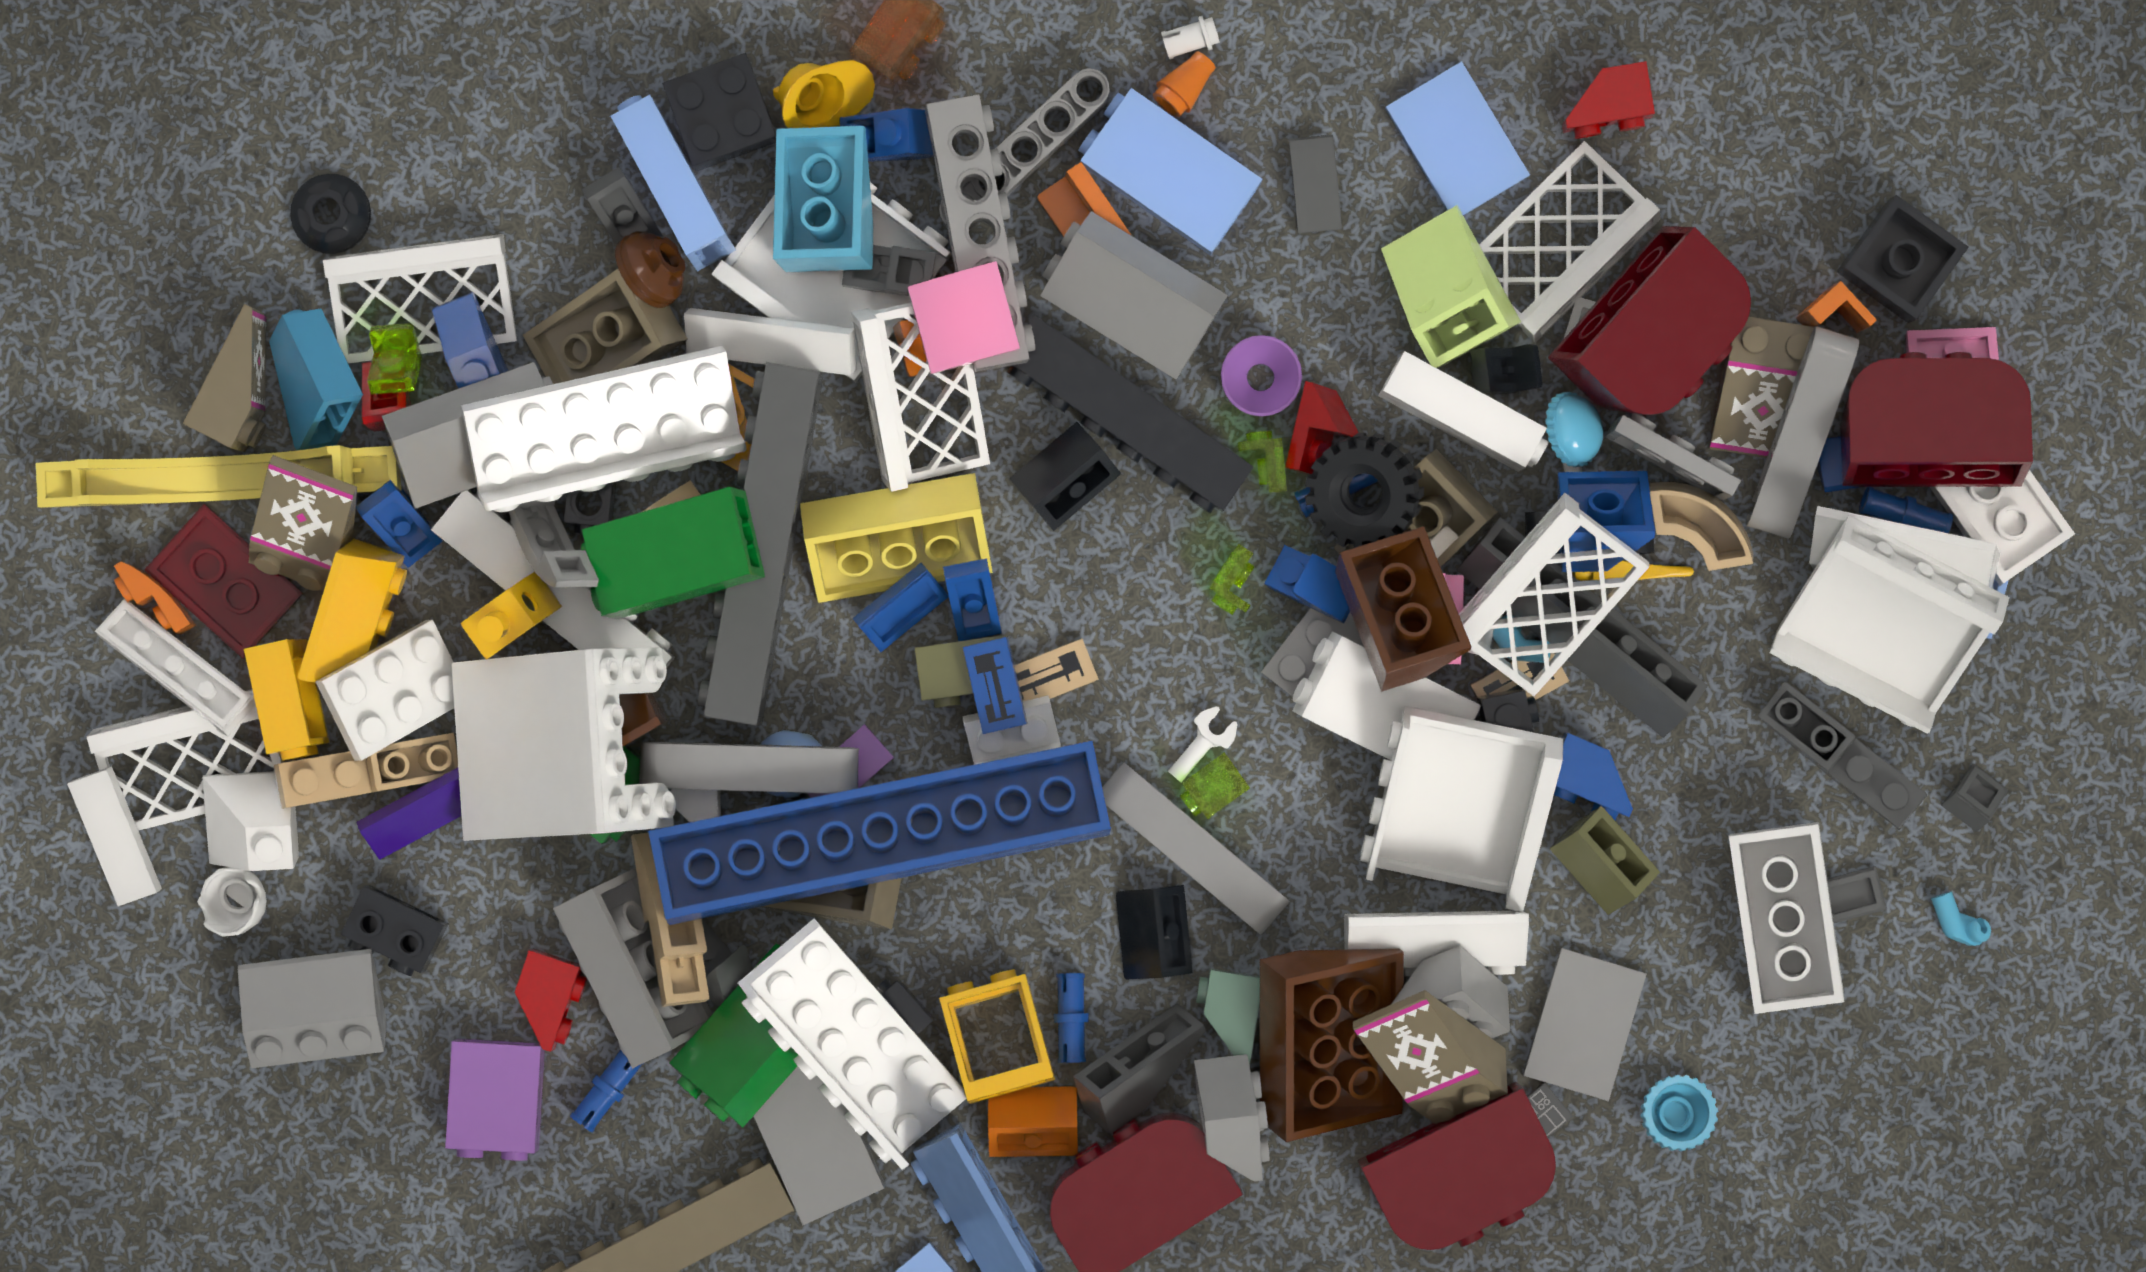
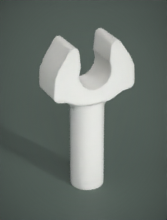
M1219 707L1206 709L1200 712L1194 719V723L1197 725V737L1168 770L1180 782L1186 778L1210 748L1222 746L1227 749L1235 740L1237 722L1235 721L1228 725L1220 735H1215L1209 730V723L1219 712Z

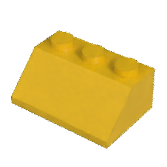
M353 539L335 553L297 679L315 682L375 649L380 635L387 636L394 617V612L388 610L392 595L400 594L407 575V570L401 568L404 555L357 539Z

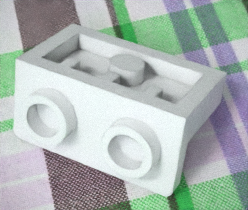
M1049 695L1023 701L1028 724L983 734L978 713L962 716L974 765L1061 747Z

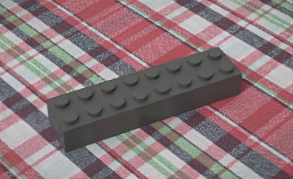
M766 362L765 371H757L755 375L752 397L759 401L757 416H748L744 441L751 444L749 460L741 459L737 486L744 488L746 491L765 577L726 588L725 592H717L713 618L720 619L718 636L710 635L705 662L713 663L710 680L702 679L698 696V706L705 707L704 717L760 726L763 723L800 514V503L803 497L824 378L819 371Z

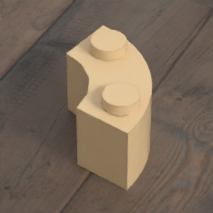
M1650 483L1651 504L1657 535H1674L1690 542L1703 555L1708 571L1753 564L1754 554L1747 532L1737 516L1721 500L1700 488L1683 483Z

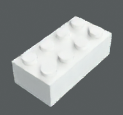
M1819 822L1730 834L1729 842L1754 1014L1844 1002V991Z

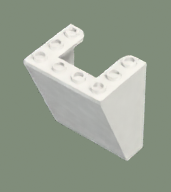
M662 647L584 649L451 663L463 841L598 834L674 826L673 815L676 803L673 794L663 783L625 785L624 775L627 769V759L622 745L621 728L624 723V713L620 706L619 694L653 693L659 690L667 673L666 663L662 658Z

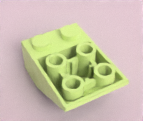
M1457 205L1381 248L1410 328L1431 366L1438 368L1446 365L1521 323Z

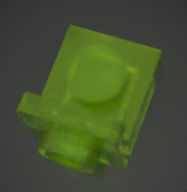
M410 323L372 326L369 337L374 354L367 379L371 394L415 391L422 355L414 326Z
M1272 431L1245 433L1246 441L1237 443L1238 453L1265 450V458L1257 459L1259 486L1268 485L1269 494L1286 493L1287 485L1282 438L1273 439Z
M1240 544L1235 546L1207 588L1215 593L1211 602L1231 615L1237 609L1246 613L1251 606L1229 591L1233 584L1241 588L1255 567L1248 562L1254 553Z
M1223 752L1181 783L1186 791L1180 797L1194 817L1203 813L1207 819H1210L1215 813L1249 790L1250 787L1225 752Z

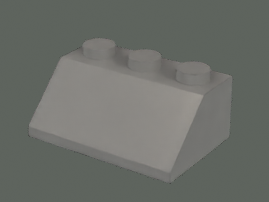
M371 949L238 965L242 1032L251 1068L384 1052L387 1021Z

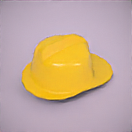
M855 60L838 61L823 66L803 63L796 65L783 77L781 84L773 89V95L780 103L783 121L787 128L834 127L840 125V117L854 116L870 103L873 98L875 82L872 72L863 63Z

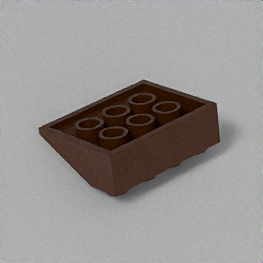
M1401 949L1298 950L1260 959V1082L1262 1091L1260 1102H1265L1268 1128L1285 1142L1402 1114L1403 1097L1353 1030V1021L1391 1005L1402 990L1404 984V952Z

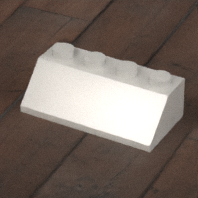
M1817 506L1809 561L1813 569L1816 568L1848 515L1947 566L1991 588L1993 587L2000 557L1995 543Z
M1466 911L1344 914L1345 949H1401L1404 952V976H1411L1422 960L1458 946L1464 948L1483 966H1488V970L1493 975L1515 974V966H1526L1529 914L1526 912Z

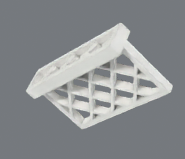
M1584 141L1479 246L1484 255L1503 254V278H1498V280L1503 285L1508 299L1509 285H1535V301L1522 313L1514 306L1513 308L1521 320V323L1518 325L1536 343L1575 304L1577 297H1582L1660 220V209L1648 198L1645 199ZM1586 156L1598 168V184L1571 185V169ZM1566 174V185H1555ZM1603 174L1613 184H1603ZM1622 191L1633 202L1622 214L1603 215V192ZM1547 192H1566V215L1540 216V199ZM1571 192H1598V215H1571ZM1535 205V216H1524ZM1598 222V238L1590 246H1571V223ZM1603 222H1613L1603 232ZM1516 223H1535V246L1509 247V230ZM1540 223H1566V246H1540ZM1503 237V247H1493ZM1566 253V270L1559 277H1540V254ZM1571 253H1582L1571 264ZM1509 254H1535V277H1509ZM1540 284H1551L1540 295Z
M504 234L331 256L324 259L323 266L325 278H328L337 342L347 362L356 363L443 351L439 336L430 330L435 323L434 316L425 326L405 310L419 291L438 305L453 300L463 285L484 300L480 306L482 312L489 304L504 315L506 333L493 335L496 344L517 341L505 258ZM496 264L499 283L488 296L468 281V278L477 266ZM470 267L464 276L454 270ZM444 270L459 281L445 301L424 286L433 272ZM426 273L420 282H418L410 276L413 274ZM401 276L415 287L401 307L380 292L390 277ZM382 279L376 288L369 284L367 280ZM357 282L371 293L357 313L342 302L339 284ZM499 290L502 306L493 300ZM375 297L397 312L383 331H380L362 317V314ZM344 312L353 318L347 327ZM400 316L422 331L410 346L401 347L387 336V333ZM356 322H359L378 338L368 351L350 353L347 334ZM425 335L435 341L433 343L419 344ZM381 341H384L386 344L392 347L387 349L375 350L381 343Z
M912 303L876 311H870L866 308L851 312L881 478L891 492L908 488V483L990 464L972 363L958 367L951 379L941 372L934 373L935 376L947 383L934 404H931L915 393L930 370L927 361L924 362L907 351L919 334L916 318L911 316L914 314ZM904 317L913 323L914 326L899 346L887 338L884 321ZM889 346L896 350V353L894 354L892 359L890 355ZM903 356H906L922 367L908 388L895 381L893 372ZM962 376L964 377L965 388L958 384ZM954 388L965 394L968 399V407L959 420L941 410V407ZM897 389L904 393L900 400L898 399ZM911 398L930 409L916 430L904 424L901 415ZM937 414L955 425L941 447L923 436ZM970 418L973 430L965 426ZM963 430L975 439L977 455L959 459L948 452V450ZM904 431L912 435L907 443ZM919 440L937 451L928 466L911 470L909 455ZM944 456L951 460L940 463Z
M1564 493L1459 613L1472 646L1471 650L1532 696H1535L1649 568V562L1581 511L1579 503ZM1581 525L1596 537L1597 550L1570 552L1569 538ZM1601 541L1611 549H1602ZM1564 545L1565 553L1556 554ZM1623 557L1633 565L1632 569L1624 577L1605 579L1604 558ZM1598 559L1600 580L1573 582L1571 562ZM1566 562L1568 583L1541 585L1540 571L1546 564ZM1535 578L1536 586H1528ZM1606 588H1614L1609 593V595L1606 596ZM1601 589L1602 602L1595 610L1576 612L1574 591ZM1569 592L1571 612L1544 615L1542 594ZM1537 595L1539 615L1512 618L1511 604L1517 597ZM1507 611V618L1499 619ZM1586 620L1579 628L1577 627V621ZM1572 622L1573 635L1567 642L1547 644L1545 624ZM1540 625L1542 645L1515 646L1514 627ZM1489 629H1509L1510 648L1491 649L1480 641ZM1548 653H1556L1549 661ZM1543 654L1544 668L1532 680L1518 669L1517 656ZM1512 657V664L1504 658Z
M253 690L245 691L254 698ZM256 705L228 737L189 706L93 729L87 736L91 754H95L99 771L110 767L107 757L121 753L139 762L128 782L116 776L120 787L124 789L122 791L124 797L130 792L151 804L145 817L134 821L138 831L205 814V804L194 806L198 797L204 799L203 780L199 787L176 775L187 754L210 767L206 775H212L214 770L221 774L234 773L219 764L229 744L253 756L244 773H250L257 759L274 768L275 764L284 763L280 753L270 754V757L261 753L265 747L264 741L261 742L256 750L234 737L242 723L259 719ZM210 731L225 740L214 761L191 748L200 733ZM191 736L187 745L177 740ZM167 742L182 751L171 771L148 759L156 744ZM148 747L144 756L134 751L137 749ZM144 765L167 778L156 798L133 786ZM171 781L194 793L186 808L174 810L160 801ZM155 808L165 812L164 814L150 817Z

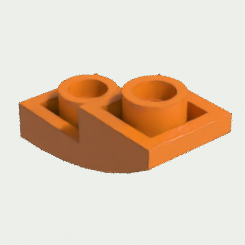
M124 562L114 565L119 574V577L114 579V582L127 602L134 599L136 604L144 606L155 599L158 605L153 607L152 610L166 631L172 628L175 633L182 635L196 626L181 603L154 578Z

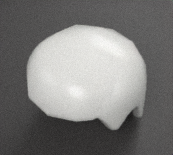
M227 867L218 869L205 880L201 896L197 902L205 917L204 926L208 930L225 937L243 934L257 925L265 913L267 900L263 885L255 873ZM227 895L243 907H235L231 905L227 899Z

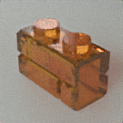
M884 0L849 50L850 55L892 85H895L899 78L907 81L921 61L915 55L926 41L932 45L945 28L946 23L941 20L945 14L944 8L933 0Z

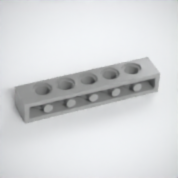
M980 94L928 103L925 107V114L955 272L997 262L1020 346L1019 350L975 361L973 363L974 372L1027 363L1029 360L1028 352L1035 351V341L1031 324L1023 325L1020 308L1027 307V299L1023 281H1015L1012 264L1019 263L1015 237H1006L1003 220L1010 219L1011 217L1006 192L998 194L995 176L1002 175L999 152L997 148L990 150L987 132L994 131L990 105H981ZM961 134L970 135L977 143V151L970 156H961L953 149L952 140ZM968 178H976L984 184L985 195L979 200H969L961 192V183ZM976 222H985L993 229L994 238L987 244H977L970 238L969 227Z

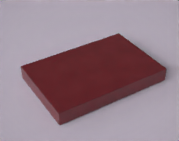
M206 504L202 505L144 569L242 659L246 658L244 649L257 646L304 594L287 577L280 574H266L260 571L254 564L249 563V543Z

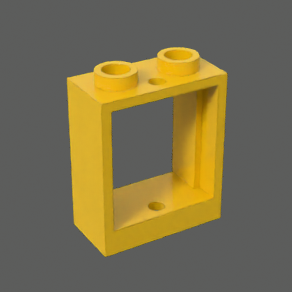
M285 639L244 649L266 754L280 753L282 761L318 754V745L330 743L316 682L297 679L308 644L307 639Z
M1015 969L991 975L990 984L974 988L972 981L948 987V995L939 998L965 1095L970 1104L1055 1080L1027 976L1025 974L1017 976ZM1019 991L1038 1063L975 1080L956 1009Z

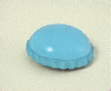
M1563 392L1556 394V397H1552V402L1548 404L1549 408L1546 411L1547 419H1545L1547 424L1546 432L1549 436L1548 441L1552 445L1551 448L1555 451L1556 457L1560 458L1561 462L1566 463L1567 466L1582 467L1588 465V462H1592L1598 453L1603 441V425L1600 415L1591 402L1582 396H1578L1577 393Z
M1680 1075L1668 1076L1663 1081L1656 1082L1655 1086L1649 1088V1093L1644 1096L1645 1101L1641 1105L1643 1112L1640 1115L1644 1121L1642 1125L1647 1129V1135L1653 1138V1142L1659 1143L1662 1148L1668 1147L1670 1151L1676 1149L1679 1151L1691 1150L1696 1145L1703 1144V1141L1710 1137V1132L1715 1130L1714 1124L1718 1121L1716 1117L1718 1108L1715 1106L1716 1099L1712 1097V1091L1707 1090L1706 1085L1699 1083L1697 1078L1691 1079L1688 1075L1683 1077Z

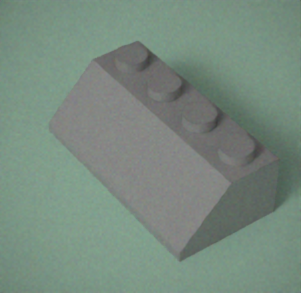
M636 868L553 908L559 920V926L564 935L567 936L579 960L580 969L587 976L599 1001L600 1009L607 1017L618 1039L619 1047L627 1057L632 1069L689 1041L712 1015L707 1002L662 1007L649 922L644 923Z

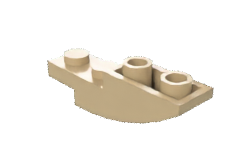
M454 733L392 743L362 761H354L351 752L348 751L275 764L274 769L281 808L428 783L458 767V755Z
M649 833L633 834L631 839L644 923L649 922L662 1007L706 1002L709 1000L703 954L707 952L702 919L673 925L667 923Z

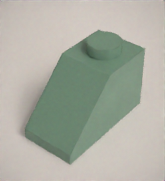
M1210 968L1208 978L1201 976L1199 978L1196 1003L1204 1004L1203 1014L1234 1056L1247 1054L1250 1066L1260 1004V976Z

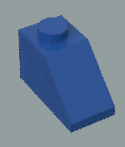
M474 292L432 308L444 356L458 389L508 371Z

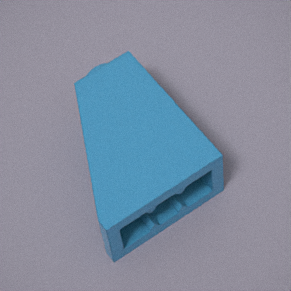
M322 309L309 311L292 310L281 316L269 343L293 444L296 451L337 445L363 393Z

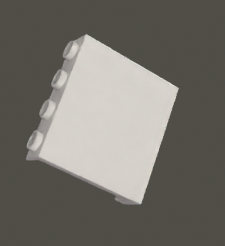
M870 182L874 226L873 245L890 248L898 246L936 253L932 279H934L951 256L950 251L944 248L949 241L929 226L924 231H921L909 222L913 214L892 199L886 205L873 195L878 188ZM775 195L735 247L736 251L732 252L725 262L721 260L712 272L714 278L768 318L854 328L851 316L853 311L866 308L870 311H876L911 303L910 296L843 287L844 270L785 272L773 259ZM904 317L884 321L888 339L894 333L893 327L899 321H903ZM856 343V366H857V370H856L851 376H850V375H846V376L849 377L851 380H853L855 383H856V382L859 380V378L862 376V370H861L860 359H859V354H858V349H857V343Z
M1848 515L1780 623L1769 653L1780 658L1790 666H1796L1818 677L1823 683L1837 687L1859 698L1864 704L1876 707L1898 718L1903 724L1915 727L1928 734L1932 728L1936 712L1988 634L1992 633L1995 635L2003 623L2010 597Z
M1404 706L1401 722L1392 721L1387 747L1394 748L1392 760L1383 759L1378 786L1385 787L1382 799L1374 797L1369 823L1376 825L1373 836L1365 835L1361 849L1360 861L1367 862L1366 880H1373L1375 868L1391 870L1506 894L1505 909L1523 912L1563 761V738Z

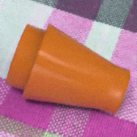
M1196 51L1188 60L1156 83L1158 89L1153 93L1154 100L1161 108L1174 117L1179 118L1184 112L1189 113L1209 76L1216 69L1214 63L1206 55Z

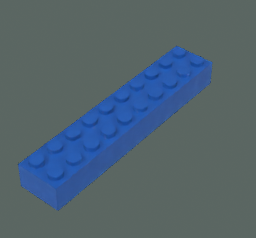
M1093 741L650 830L648 832L665 920L669 925L1109 836L1111 827Z

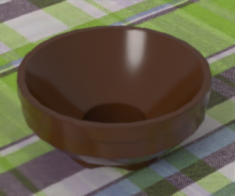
M636 231L625 236L617 243L615 258L618 269L628 287L637 297L655 308H665L681 295L686 268L685 260L679 254L678 247L673 241L667 237L661 238L652 233Z

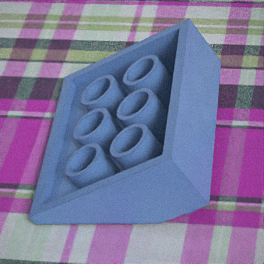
M961 1122L914 1148L913 1153L916 1159L910 1162L923 1186L929 1182L933 1186L939 1197L933 1200V1204L945 1224L953 1221L961 1236L955 1239V1242L967 1263L975 1259L981 1272H1046Z

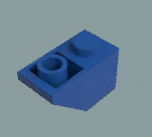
M904 108L840 117V126H864L866 128L868 162L916 160L934 157L925 110Z
M1564 733L1562 736L1563 761L1554 796L1575 804L1579 796L1594 803L1591 811L1602 806L1615 821L1618 814L1630 817L1633 808L1610 751L1570 733Z

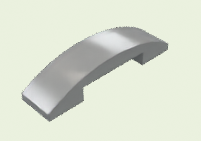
M534 500L521 503L517 508L509 511L521 549L532 569L545 583L555 588L597 587L599 579L585 550H574L554 507L556 500L550 502Z

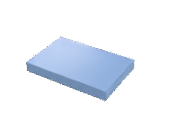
M1462 61L1385 107L1446 211L1457 205L1464 216L1530 176Z

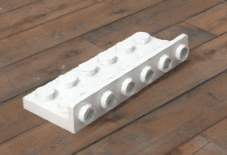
M723 346L461 405L477 492L486 511L507 512L517 508L521 503L534 500L550 502L559 499L564 493L577 490L593 492L604 488L607 483L620 480L629 482L640 481L647 478L650 473L663 470L683 471L690 468L693 463L706 460L726 461L733 458L736 453L746 451V444L739 430L727 353Z
M815 918L738 982L747 996L742 1002L747 1011L758 1023L765 1018L773 1026L768 1030L770 1036L784 1052L790 1047L795 1050L798 1056L793 1060L809 1080L817 1075L823 1081V1084L819 1087L820 1091L835 1108L843 1104L849 1110L844 1117L860 1136L866 1131L869 1132L874 1138L869 1142V1145L884 1163L893 1159L902 1170L905 1169L909 1163L902 1153L967 1099L961 1084Z

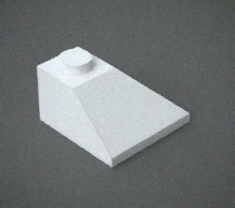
M275 771L203 775L209 864L245 871L294 869L299 858L296 808H281Z

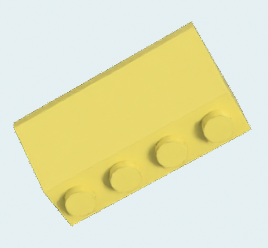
M975 473L908 484V488L892 492L889 488L800 503L804 541L818 603L884 592L921 562L937 582L945 581L943 570L945 566L986 558L989 571L993 573Z

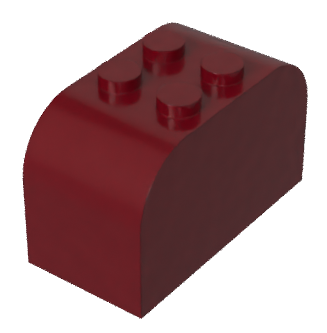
M1662 226L1548 356V359L1591 401L1602 408L1645 415L1663 413L1677 405L1683 397L1688 398L1692 396L1703 384L1704 379L1702 376L1712 364H1719L1730 354L1733 348L1731 342L1742 331L1750 314L1751 295L1748 284L1740 271L1696 227Z
M1909 352L1900 355V358L1882 359L1868 365L1857 375L1851 386L1840 426L1842 486H2022L2033 463L2031 396L2024 378L2007 363L1991 358H1972V354L1966 352L1949 353L1945 355V358H1927V355L1924 353Z
M1516 1081L1507 1085L1508 1094L1489 1101L1486 1105L1475 1107L1453 1116L1448 1121L1437 1124L1431 1123L1357 1160L1390 1227L1402 1241L1410 1246L1424 1250L1441 1249L1456 1242L1459 1243L1460 1247L1467 1246L1484 1236L1482 1229L1496 1222H1499L1500 1226L1504 1227L1524 1217L1525 1214L1522 1209L1536 1203L1549 1190L1556 1170L1555 1154L1524 1089Z
M1162 1113L1152 1116L1140 1124L1133 1118L1113 1132L1114 1140L1102 1148L1096 1141L1075 1154L1076 1158L1074 1160L1076 1164L1068 1168L1059 1177L1053 1188L1050 1217L1055 1234L1079 1272H1120L1243 1195V1192L1230 1168L1207 1154L1205 1134L1202 1126L1197 1121L1179 1113Z

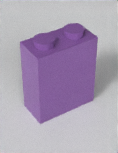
M455 1039L452 1041L445 1148L457 1149L456 1156L464 1158H483V1151L501 1152V1159L514 1161L528 1160V1153L535 1154L539 1150L545 1050L541 1048L539 1043Z

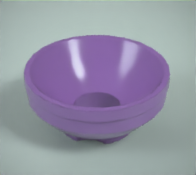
M1260 335L1240 341L1229 351L1222 364L1221 382L1226 397L1237 409L1249 415L1262 417L1281 412L1293 402L1301 387L1302 371L1297 355L1291 347L1275 337ZM1258 364L1268 366L1274 374L1272 386L1265 391L1254 390L1247 381L1248 371Z

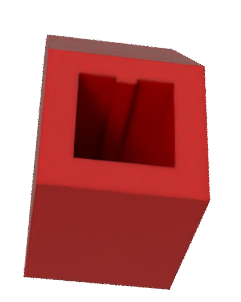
M1647 62L1602 68L1562 123L1563 133L1574 131L1575 139L1602 134L1601 127L1618 124L1619 131H1629L1645 127L1644 120L1651 119L1655 114Z
M533 948L528 951L514 993L541 1048L551 1052L555 1050L557 1043L565 1045L573 1019L566 1016L571 1001L580 1002L587 983V977L581 976L582 971L578 963Z

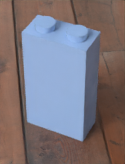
M1131 88L1125 97L1118 92L1104 112V115L1109 120L1100 133L1092 129L1078 149L1084 155L1080 162L1092 174L1211 256L1261 185L1263 179Z
M637 95L622 102L617 107L618 112L611 115V118L684 253L695 269L699 271L736 251L651 95L644 98L641 95Z

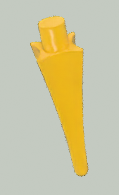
M1622 560L1610 570L1604 571L1605 579L1624 577L1632 569L1633 565L1628 561ZM1649 564V568L1638 580L1690 577L1693 575L1694 570L1690 566ZM1572 572V576L1579 581L1600 580L1599 572Z

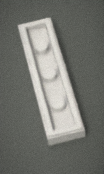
M690 308L684 313L685 335L688 338L686 340V354L723 346L727 353V359L764 365H766V362L850 376L857 370L855 328Z
M125 598L95 630L101 639L227 737L256 705L255 699L132 603L127 602Z

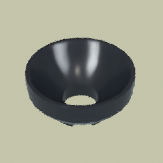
M323 174L307 180L298 189L291 204L290 217L297 237L306 246L323 254H337L355 247L364 238L371 222V207L365 191L356 182L339 174ZM326 198L334 199L340 207L338 219L331 224L319 223L314 214L317 203Z

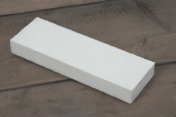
M112 766L69 782L67 785L117 906L159 892L162 887Z

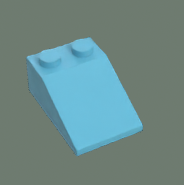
M864 126L777 129L773 259L785 272L873 269L874 226L866 128Z

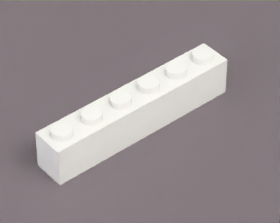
M470 490L461 492L431 529L504 590L509 589L534 572L521 549L512 521L508 522L493 510L486 511L478 496V492L475 494ZM547 584L562 607L543 621L578 650L662 647V658L666 663V668L674 660L675 657L668 652L673 644L653 628L646 634L633 623L638 617L636 614L620 619L601 616L600 611L593 604L591 587L555 588ZM522 594L525 605L534 611V605L531 600Z

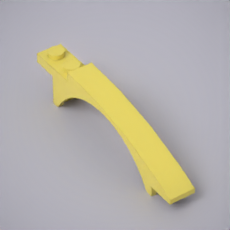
M338 445L297 451L233 456L161 459H78L75 461L36 463L38 508L260 499L272 455L357 486V493L375 492L390 480L401 491V477L392 446L349 448Z

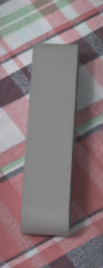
M1091 68L1083 69L1076 73L996 147L1000 156L1002 175L1005 178L1004 186L998 191V194L1006 192L1008 197L1108 102L1110 88L1109 82L1103 73ZM1087 80L1097 82L1102 88V95L1099 99L1093 102L1083 101L1077 94V88L1082 82ZM1055 110L1066 113L1070 119L1068 127L1062 132L1050 131L1044 124L1048 113ZM1027 140L1035 144L1038 150L1037 155L1030 162H1019L1013 157L1012 149L1019 141ZM968 178L961 183L960 188L964 197L969 200H979L985 195V190L979 185L980 180ZM941 200L939 207L940 217L943 224L947 228L943 204ZM980 222L972 224L969 227V231L973 229L976 225H978Z
M1818 326L1814 327L1754 492L1752 501L1755 502L1752 515H1747L1746 526L1787 539L1791 537L1851 373L1859 347V339Z
M640 742L639 784L663 783L668 789L837 793L858 788L859 748Z
M1125 762L1119 766L1103 785L1102 789L1106 806L1260 935H1263L1289 904L1290 901Z

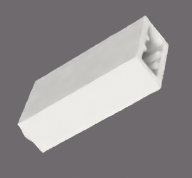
M1406 351L1398 358L1378 395L1518 472L1526 468L1527 465L1530 467L1534 464L1536 465L1549 442L1542 438L1547 429L1546 427Z
M1332 631L1328 639L1323 638L1318 644L1313 655V662L1316 664L1309 678H1303L1298 684L1293 695V702L1296 704L1292 711L1392 760L1394 748L1387 747L1392 721L1401 722L1404 706L1474 720L1481 705L1427 678L1381 692L1365 648Z

